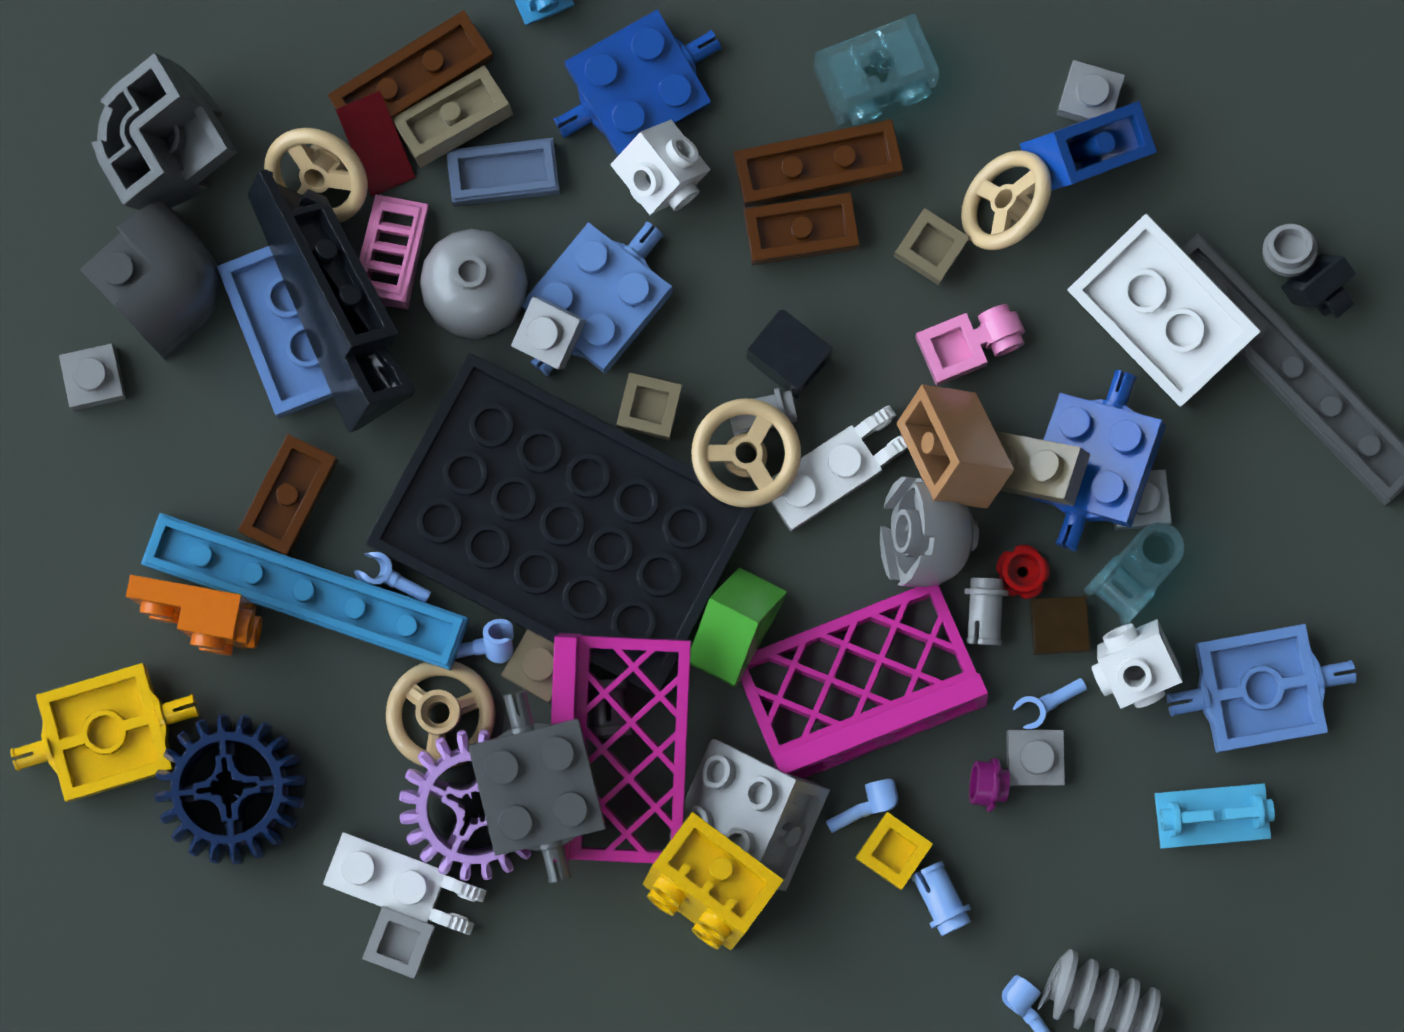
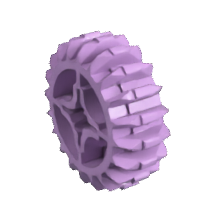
M481 729L478 735V742L489 740V731ZM460 730L457 732L458 749L451 751L447 740L444 737H440L436 740L437 750L441 754L439 759L435 760L425 750L418 754L420 763L428 769L425 774L416 769L407 770L405 778L409 782L418 785L419 788L418 791L410 789L400 791V801L416 804V809L407 810L400 814L401 824L419 823L420 827L407 835V841L409 845L418 844L425 839L429 842L420 854V859L424 863L432 860L437 852L444 855L439 864V873L446 875L450 871L454 860L462 863L460 867L461 880H469L471 864H481L483 879L490 880L492 879L491 861L498 859L501 868L506 873L513 871L514 867L508 853L495 856L492 845L484 848L464 847L466 841L469 840L476 829L481 826H487L485 815L481 816L478 812V818L470 817L466 827L462 829L465 823V804L459 801V798H462L465 794H468L471 798V792H479L476 778L474 781L462 785L451 781L445 782L438 778L451 766L465 761H472L468 748V735L465 730ZM429 793L441 798V802L450 806L456 814L457 819L448 840L437 831L431 821L427 800ZM528 849L515 851L525 860L531 856V850Z

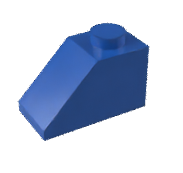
M1140 101L1020 143L1021 150L1038 155L1046 163L1051 174L1052 190L1072 185L1157 152Z

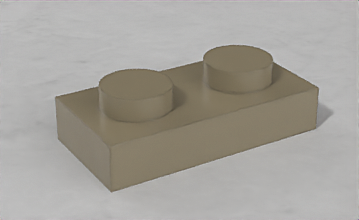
M484 65L391 119L421 168L514 114L507 99Z
M995 431L1014 468L1013 473L1000 491L1074 506L1090 453L1077 446Z

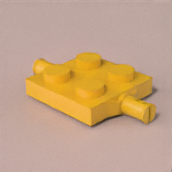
M144 663L36 695L43 720L42 740L18 748H11V758L18 759L12 761L16 771L48 761L58 775L65 802L76 801L155 777L158 770L174 771V762L164 757L166 749H170L168 725L189 718L199 717L198 707L186 708L196 705L197 701L194 694H190L189 696L162 704L161 700L154 693L147 665Z

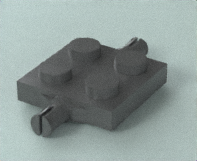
M527 690L516 693L521 714L518 713L514 693L503 696L511 729L497 738L470 744L468 748L495 856L522 849L542 850L548 883H553L559 880L554 859L557 860L561 881L572 877L564 844H567L576 836L604 830L606 824L580 718L555 724L533 723L526 694Z

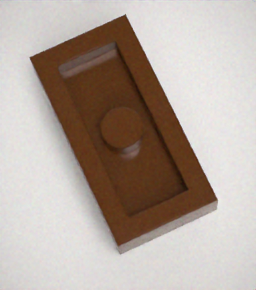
M851 192L744 209L743 214L752 266L859 249L860 244Z
M287 433L238 532L290 557L339 460L335 456Z

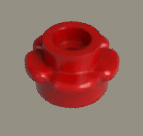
M1018 545L1014 548V551H1005L996 563V571L1000 576L998 579L1004 580L1003 590H1007L1009 596L1020 595L1023 599L1033 598L1041 593L1043 582L1047 581L1050 576V567L1047 560L1041 557L1037 549L1028 545ZM1024 567L1027 570V576H1018V568Z

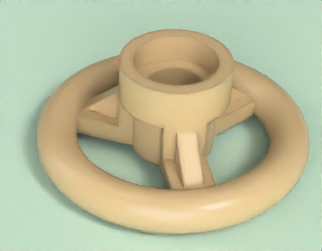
M315 128L293 129L283 133L274 140L267 151L264 170L267 169L273 172V178L277 184L286 187L281 175V160L288 151L300 168L299 179L302 185L297 193L303 195L308 189L316 193H322L328 188L351 191L349 197L342 205L332 208L340 223L350 219L360 210L367 195V175L360 158L346 142L327 131Z
M1011 151L996 157L979 171L965 194L961 211L963 230L970 237L969 240L974 245L986 250L1004 249L1024 239L1039 225L1049 204L1052 190L1051 174L1043 159L1029 151ZM1026 167L1030 170L1014 184H1004L998 187L991 183L997 176L1010 168ZM981 198L990 201L991 209L995 212L991 234L984 232L978 224L977 212Z
M736 399L717 406L701 421L692 442V463L698 480L713 497L736 507H757L774 501L791 486L800 467L801 445L794 425L778 408L761 400ZM739 415L757 416L748 434L736 435L726 445H709L714 431L724 421ZM772 425L779 432L785 449L783 466L774 480L765 468L767 450L763 443ZM742 445H749L755 450L756 459L751 463H742L736 457V449ZM709 462H724L726 469L732 475L744 479L751 478L758 490L740 491L726 486L715 476Z
M455 661L452 671L425 662L420 663L399 678L388 697L386 725L389 736L402 755L422 767L424 766L420 763L418 754L424 749L416 745L409 738L403 725L402 709L406 698L416 705V719L419 725L429 733L425 751L429 752L435 760L441 757L436 747V740L440 737L446 739V734L456 728L463 714L479 709L478 725L474 734L469 739L468 745L478 742V735L481 729L489 731V739L492 735L496 716L492 693L482 677L462 663ZM447 676L461 681L472 692L455 698L451 693L444 690L425 692L417 684L430 677ZM437 704H445L450 711L448 719L440 724L432 722L430 718L431 709ZM468 761L458 763L456 765L451 766L450 768L461 766L467 763Z

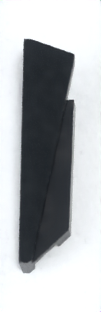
M267 169L259 171L248 192L250 203L344 424L349 432L357 431L413 396L416 391L409 378L385 347L392 345L398 332L327 197L310 189L301 195L277 184L273 178V172Z

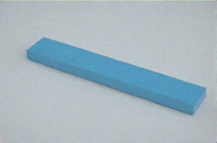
M159 513L141 562L143 566L209 589L241 594L253 604L452 671L470 620L466 616Z

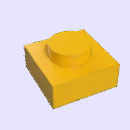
M886 812L855 859L899 890H902L933 843Z

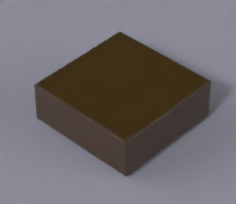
M1086 596L1040 598L1029 601L1033 655L1086 653L1090 651Z

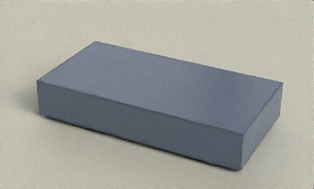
M553 138L459 148L447 153L453 207L560 194Z

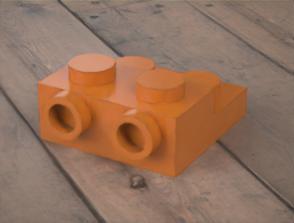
M130 575L126 597L140 605L139 613L149 615V619L177 624L179 631L191 637L190 645L199 647L200 651L232 656L233 647L242 649L257 648L263 619L262 616L255 615L257 606L241 594Z

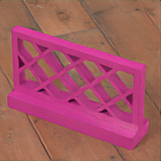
M939 585L915 587L761 648L755 652L740 679L775 768L804 779L983 708L987 705L988 698L984 682L980 673L977 674ZM927 598L931 599L938 615L931 634L901 623L908 606ZM898 610L894 620L884 616ZM872 621L890 629L879 655L851 644L859 625ZM941 627H943L949 642L937 638ZM847 630L844 640L834 637V635ZM897 632L926 643L916 669L886 658ZM821 641L839 649L828 675L800 664L807 646ZM934 646L954 654L962 673L945 680H940L922 671ZM796 651L793 660L782 657ZM846 652L875 663L864 690L836 679ZM770 661L787 668L788 671L778 694L774 695L755 687L748 669ZM882 666L911 678L904 696L890 701L871 693ZM796 672L824 683L813 710L784 699ZM918 681L929 685L914 692ZM831 687L860 698L852 717L838 721L820 713ZM761 699L773 704L768 716ZM867 701L875 705H878L875 708L863 712L867 704ZM780 707L809 718L801 737L779 745L772 725ZM816 722L827 726L812 732Z
M560 633L554 637L551 724L580 718L586 747L588 738L597 748L589 756L590 763L603 754L624 777L602 799L599 797L603 814L622 834L607 848L583 847V835L576 836L567 844H564L567 861L574 859L654 864L663 850H648L633 832L655 812L671 829V840L684 824L691 640L586 636L571 633ZM591 648L613 649L629 666L608 687H605L590 671ZM625 650H643L646 652L634 661ZM655 651L679 652L678 676L663 690L639 666ZM634 671L656 696L632 717L610 692ZM591 683L600 694L589 703V685ZM676 685L677 706L666 696ZM603 698L627 722L605 743L588 727V712ZM659 701L676 717L675 732L660 746L637 722ZM630 727L653 751L631 772L608 749ZM675 741L673 762L664 750ZM657 756L674 774L673 787L658 801L635 778ZM628 783L650 806L630 827H627L606 804ZM673 796L671 818L661 806ZM627 839L635 849L616 847Z

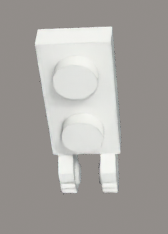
M890 405L866 418L855 428L852 425L801 458L798 473L791 486L780 497L771 502L791 532L880 474L883 466L908 450L902 435L894 438L874 456L862 441L875 431L885 428L895 418L896 414Z
M344 832L323 882L325 886L378 906L390 908L426 923L432 921L467 935L471 934L474 923L470 922L467 917L453 912L446 913L435 908L441 889L445 888L457 893L458 897L472 902L480 901L482 903L487 892L484 889L447 876V874L439 873L438 867Z

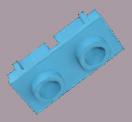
M1265 783L1154 793L1160 849L1271 839L1269 822L1275 820V810L1272 799H1267Z

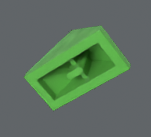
M739 567L709 598L691 647L690 665L736 688L785 601L788 592Z

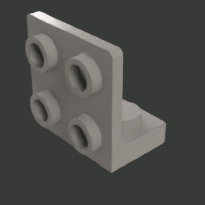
M712 739L685 798L684 822L692 812L781 877L784 881L778 890L786 891L830 789L814 781L784 773L720 740Z

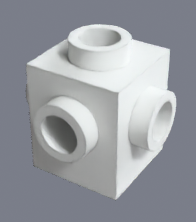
M672 120L641 131L611 163L613 169L630 189L633 198L645 208L649 215L669 206L674 211L686 206L699 194L700 190L696 185L711 170L700 157L696 146L682 134Z
M1158 619L1138 628H1134L1133 624L1117 627L1103 636L1104 642L1097 645L1098 663L1092 666L1095 679L1104 696L1114 694L1120 709L1133 703L1136 708L1153 704L1165 696V689L1182 683L1181 667Z

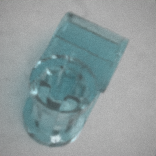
M1158 522L1146 526L1131 539L1118 555L1115 554L1083 591L1089 596L1096 594L1120 615L1119 623L1122 625L1129 624L1155 595L1157 587L1181 561L1185 548L1181 534L1176 528L1166 523ZM1154 535L1165 539L1170 548V556L1166 563L1155 564L1145 557L1143 542L1146 537Z

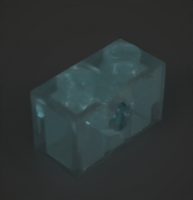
M915 13L815 52L813 70L837 125L850 120L853 125H861L882 114L881 108L898 101H901L903 106H908L927 98L932 94L931 88L936 86L940 73ZM870 67H876L879 73L888 72L886 82L880 83L876 75L868 77Z

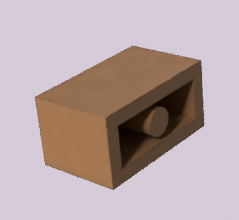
M922 384L896 423L918 471L929 489L933 501L957 502L964 506L988 508L1014 471L976 392Z

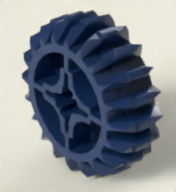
M227 714L218 715V732L216 733L213 732L212 727L206 720H199L196 726L201 737L200 740L196 742L190 734L182 731L177 737L179 742L187 749L183 755L171 749H166L164 752V757L167 760L176 763L174 772L158 770L156 772L157 779L171 782V791L155 793V801L159 803L173 802L174 808L161 814L160 820L163 824L181 821L182 824L171 835V838L177 843L186 840L192 834L194 835L188 850L189 854L193 856H199L206 846L211 844L209 850V861L211 863H221L227 847L229 848L232 863L243 864L245 858L244 846L248 845L250 852L255 858L261 859L266 855L265 848L261 842L262 838L266 837L270 843L277 847L284 843L282 835L274 829L278 823L290 829H295L298 825L296 819L284 813L288 805L295 808L305 807V799L290 796V788L305 786L307 784L306 777L302 775L289 776L287 770L297 767L302 760L297 754H291L284 758L280 757V754L290 743V740L284 735L277 737L270 744L267 743L273 726L267 722H263L258 726L254 735H252V717L248 715H241L236 731H233L232 721ZM235 744L249 745L261 753L268 762L273 776H247L242 769L240 757L236 756ZM218 747L219 755L215 756L216 765L212 776L206 781L189 785L191 774L197 763L208 752ZM231 775L233 780L250 786L257 785L253 788H244L241 796L235 794L238 798L235 803H231L227 797L211 792L205 793L210 790H219L221 782L227 784L224 778ZM274 793L271 806L263 819L254 827L244 832L243 822H246V808L249 803L256 797ZM190 802L215 803L219 808L221 821L225 822L227 836L215 834L205 828L194 815Z

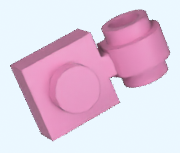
M1001 304L986 310L978 316L980 326L977 329H973L967 313H964L916 333L915 338L936 387L986 367L988 361L982 350L983 347L992 349L995 357L1006 355L1022 347L1025 344L1022 338L1025 329L1017 311H1010L1008 304Z

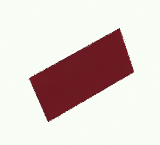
M380 91L335 109L350 147L358 155L365 168L368 190L371 197L416 178Z

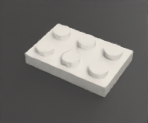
M1147 213L1067 289L1179 407H1182L1261 332L1255 323Z

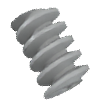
M1069 949L1059 958L1044 987L1038 1004V1010L1050 999L1054 1001L1053 1018L1059 1020L1069 1009L1074 1010L1073 1028L1077 1030L1091 1018L1095 1020L1094 1032H1107L1110 1028L1116 1030L1115 1032L1157 1031L1164 1007H1160V990L1151 987L1139 998V980L1130 978L1119 988L1120 975L1118 970L1110 968L1098 979V961L1090 958L1078 969V952L1073 949Z

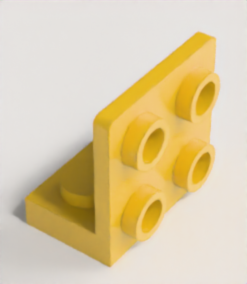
M692 812L654 862L643 885L650 890L647 898L663 912L674 916L678 911L695 925L692 928V932L707 945L717 950L721 945H724L729 950H732L784 880Z

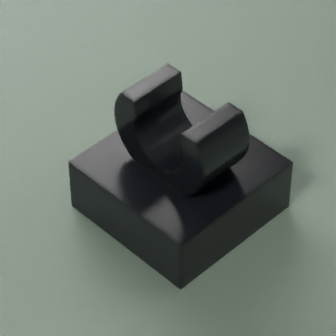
M1320 254L1316 258L1314 265L1306 273L1292 277L1281 288L1292 304L1316 307L1323 316H1327L1331 312L1335 318H1338L1354 305L1351 297L1342 285L1356 273L1344 256Z

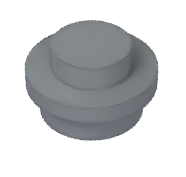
M1284 224L1276 227L1266 236L1262 254L1265 264L1271 271L1284 277H1296L1306 273L1314 265L1318 247L1315 237L1309 230L1297 224Z

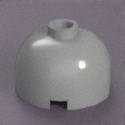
M473 228L453 232L434 245L424 260L419 284L424 306L435 323L455 337L473 340L488 338L487 335L495 334L503 328L505 330L513 325L522 312V304L527 297L529 288L524 262L514 247L491 231Z
M900 477L893 483L883 509H893L891 529L887 526H880L881 559L886 575L890 580H900L899 586L909 587L937 586L950 580L964 567L971 551H974L978 544L979 527L977 521L973 519L970 507L957 502L933 501L929 489L922 478Z

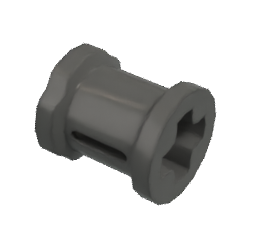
M615 679L599 681L605 687H608ZM626 679L610 692L624 708V691L629 689V683ZM591 683L589 685V703L600 694ZM604 698L588 712V727L599 739L610 738L626 723L607 700L608 721H606ZM630 727V728H629L622 736H620V737H625V736H631V735H633V734H632V728Z

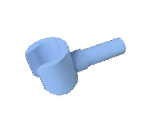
M380 552L364 553L369 558L378 561L380 572L373 579L366 573L355 570L354 574L358 580L371 585L384 583L421 602H427L431 591L393 570L392 563L385 554Z
M495 619L488 622L483 629V638L462 643L456 659L486 654V657L494 663L507 662L513 654L512 639L514 638L512 623L506 619Z
M1079 678L1055 692L1048 693L1040 698L1032 696L1023 697L1015 703L1013 710L1021 707L1026 702L1037 704L1040 709L1038 720L1023 727L1024 729L1037 728L1044 722L1047 712L1086 691L1087 687L1084 681Z
M884 779L865 784L868 802L857 804L827 820L826 823L831 833L862 817L865 818L871 814L894 809L899 800L895 781L893 779Z
M1015 975L1002 991V1001L1021 1016L1034 1032H1051L1039 1014L1031 1008L1042 993L1026 979Z

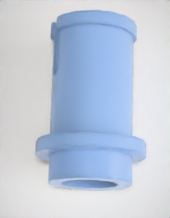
M943 861L922 869L921 872L911 876L934 920L929 924L932 929L937 927L941 936L947 935L971 922L967 914L971 907L969 904L963 906L944 868Z

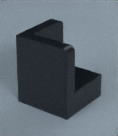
M779 310L747 349L746 359L785 391L791 390L792 396L798 399L830 360L833 348L786 310Z

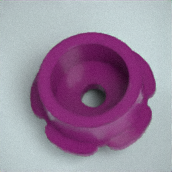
M998 758L990 759L989 762L975 760L970 775L969 801L971 805L986 806V811L992 812L996 807V802L1005 803L1007 801L1010 788V772L1008 769H1001Z

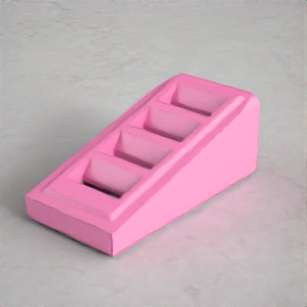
M376 194L359 260L370 281L372 272L399 277L397 285L371 281L384 306L408 310L429 204ZM385 212L414 217L412 227L383 222ZM380 233L409 237L407 246L379 241ZM376 253L404 257L402 266L375 261Z

